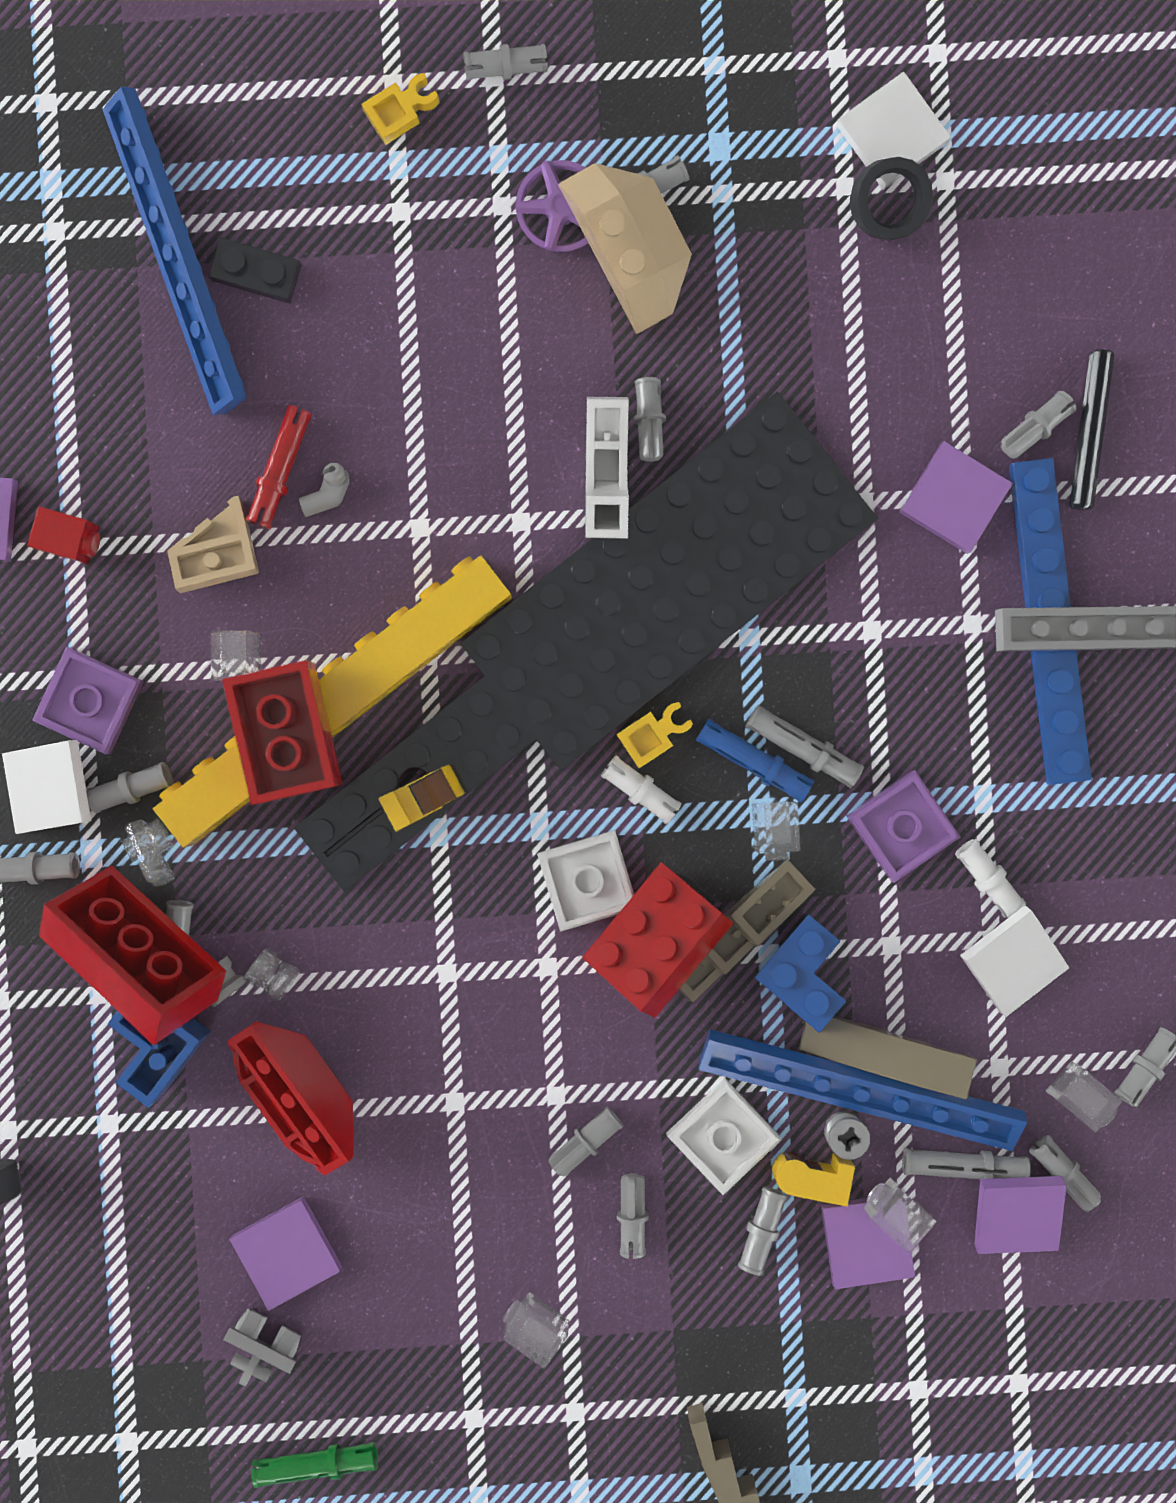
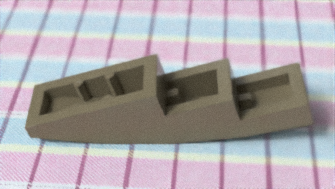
M785 860L725 913L734 924L679 989L690 1002H694L720 975L727 974L754 946H759L816 890L789 860Z
M834 1016L820 1033L805 1022L799 1049L832 1061L966 1100L977 1061L976 1058L967 1054L936 1047L929 1042L890 1033L887 1029Z
M703 1403L687 1406L690 1427L701 1463L718 1502L760 1503L753 1474L736 1476L728 1438L714 1442L711 1441Z

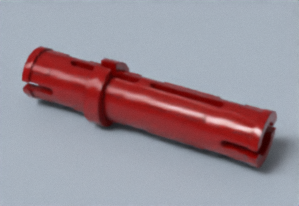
M287 405L286 413L263 476H258L255 485L258 486V490L248 516L245 518L249 523L256 525L261 511L265 510L260 527L269 530L272 527L271 524L281 496L286 497L288 487L285 485L308 423L312 418L311 413L302 409L297 424H293L298 413V407L293 405Z

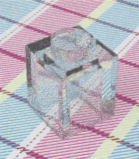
M211 631V681L222 682L224 678L261 670L260 633L254 631Z
M797 801L752 803L755 852L759 854L765 853V860L790 859V852L801 851Z
M1072 1061L1046 1090L1051 1097L1095 1133L1100 1127H1105L1112 1122L1117 1114V1107L1123 1102L1087 1070Z
M891 1177L885 1184L880 1183L872 1189L867 1197V1204L864 1207L871 1220L909 1253L937 1222L924 1206Z
M531 1292L526 1295L522 1302L516 1300L508 1309L503 1319V1322L506 1323L504 1341L544 1369L569 1333V1320Z

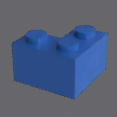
M808 914L755 978L820 1033L845 1004L846 1000L814 973L841 941Z
M116 1011L107 1024L140 1048V1050L115 1083L149 1108L165 1094L211 1031L192 1018L153 1045Z

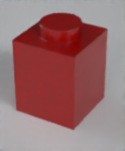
M38 506L27 546L44 553L88 565L90 557L95 556L100 545V534L97 533L99 526L82 518Z

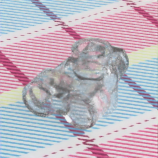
M158 818L149 823L139 819L125 826L129 837L122 840L124 848L133 862L140 861L139 866L146 882H152L154 887H158L172 881L175 876L162 853L173 848L174 845L161 819Z

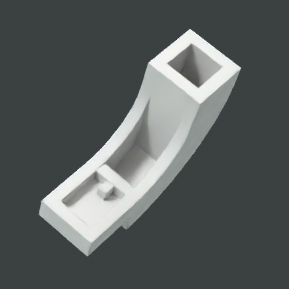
M587 397L586 538H628V397Z

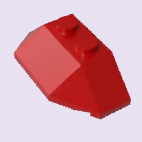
M255 1021L227 1041L229 1049L233 1051V1063L240 1084L286 1148L305 1162L315 1165L316 1170L324 1176L348 1163L354 1157L353 1100L306 1035Z

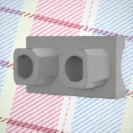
M250 1308L239 1319L235 1327L231 1326L223 1339L253 1355L251 1359H248L236 1352L230 1365L244 1371L239 1384L245 1387L251 1376L267 1382L272 1370L258 1364L260 1359L290 1374L296 1363L294 1355L301 1334L282 1325L272 1346L257 1339L267 1317Z

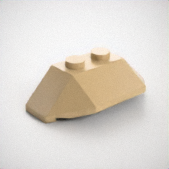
M594 163L559 183V188L636 334L672 315L692 254L654 179Z

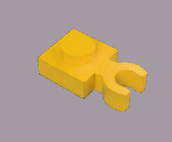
M424 73L415 75L410 80L408 89L403 92L395 82L361 104L364 113L385 145L419 124L416 111H429L439 104V97L436 91L428 96H420L418 94L420 89L428 85L427 77Z
M679 702L669 705L664 710L662 719L659 721L649 712L616 734L638 768H641L673 746L667 735L671 733H684L692 727L693 723L691 720L681 726H677L671 721L672 713L681 707Z

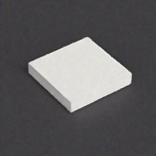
M904 72L844 114L836 123L840 132L866 167L874 161L892 157H903L920 164L946 145L951 139L947 130ZM896 173L884 174L876 181L884 190L902 177V175Z
M69 740L2 753L15 834L91 821L78 740Z
M615 830L537 853L560 932L618 915L634 895Z
M1023 906L960 955L995 1007L1005 1017L1069 969V966L1032 910L1026 906Z
M726 1078L716 1085L667 1132L668 1138L722 1195L782 1140L780 1135Z

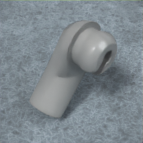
M330 463L326 465L322 471L324 479L320 491L299 498L305 517L335 508L342 503L349 486V474L341 464Z

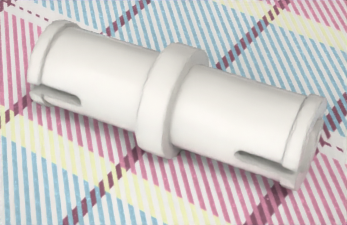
M617 755L607 765L609 767L604 769L601 777L606 778L629 795L628 800L634 805L640 803L663 820L662 822L665 824L669 823L675 816L673 812L678 811L682 803L676 801L654 785L652 777L649 775L643 777L620 760Z
M977 839L966 842L956 851V857L962 861L976 879L975 886L980 892L987 893L1004 918H1009L1025 906L1026 902L1018 895L1005 878L1006 871L1001 865L994 864Z

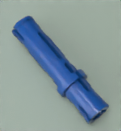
M711 719L707 720L696 739L698 743L711 748L723 757L761 778L760 783L767 787L771 784L800 803L805 799L814 783L813 779L783 763L784 759L776 755L773 757Z

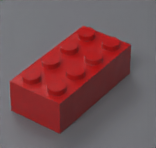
M113 866L106 868L45 903L43 906L39 937L153 1045L218 1001L227 970Z

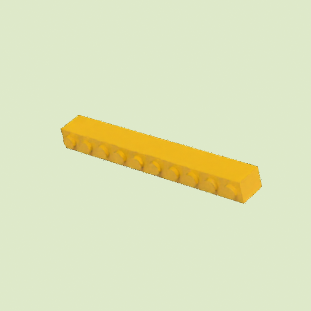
M481 555L475 560L469 556L459 562L451 570L454 574L452 578L443 585L436 581L419 594L422 601L410 610L406 606L397 610L386 620L389 624L386 629L378 635L374 631L366 634L355 643L354 647L357 651L345 660L339 656L322 669L325 676L319 679L332 738L513 599L511 593ZM235 736L224 745L228 751L216 760L210 756L192 769L195 775L183 785L178 781L169 786L159 795L162 801L152 808L183 848L195 845L250 802Z

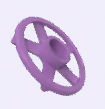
M547 160L532 170L521 183L516 197L517 219L525 235L539 247L554 252H569L588 244L586 237H584L580 241L569 245H557L563 226L571 222L578 226L579 224L558 186L561 182L555 172L557 169H565L578 173L586 167L572 161ZM543 174L548 191L547 197L524 201L526 191L531 183ZM524 214H545L549 222L545 241L538 238L530 230L525 221Z

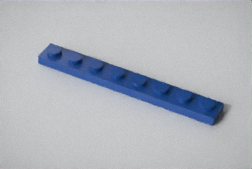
M120 87L102 110L212 415L227 414L247 398L243 381L236 369L230 352L229 342L222 330L216 313L215 303L209 294L201 265L196 258L187 226L183 222L173 187L169 183L161 161L160 151L155 144L147 122L146 112L141 105L136 88Z
M1053 458L1012 463L1008 468L1010 482L1013 483L1011 493L1025 608L1071 607ZM1076 650L1031 651L1046 784L1055 785L1092 780Z
M711 1029L699 1058L698 1070L1009 1151H1013L1027 1124L1026 1112L1020 1109L967 1096L966 1100L835 1061Z

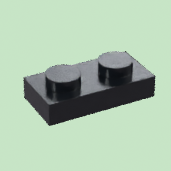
M220 237L209 277L216 283L291 304L302 265L297 259Z

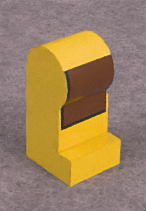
M449 764L378 799L395 831H399L441 809L443 805L464 795L465 792Z
M793 1151L780 1153L774 1159L772 1173L779 1188L784 1193L848 1207L855 1165L851 1160L843 1159L833 1153L831 1164L804 1160L800 1154Z

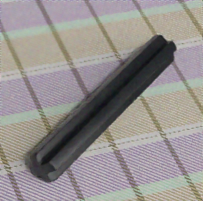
M1096 349L1089 356L1069 503L1070 507L1076 510L1092 509L1095 503L1115 357L1114 352L1111 350Z

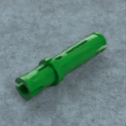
M375 1442L341 1448L339 1444L329 1445L327 1450L306 1452L269 1459H255L252 1462L253 1468L251 1469L252 1484L254 1488H260L273 1484L304 1481L321 1477H330L331 1480H338L345 1474L376 1471L378 1464L374 1462H378V1450Z

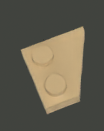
M239 495L227 501L229 506L211 521L208 518L195 527L194 532L189 537L182 538L167 550L175 589L179 593L259 573L248 521L245 520L244 503Z

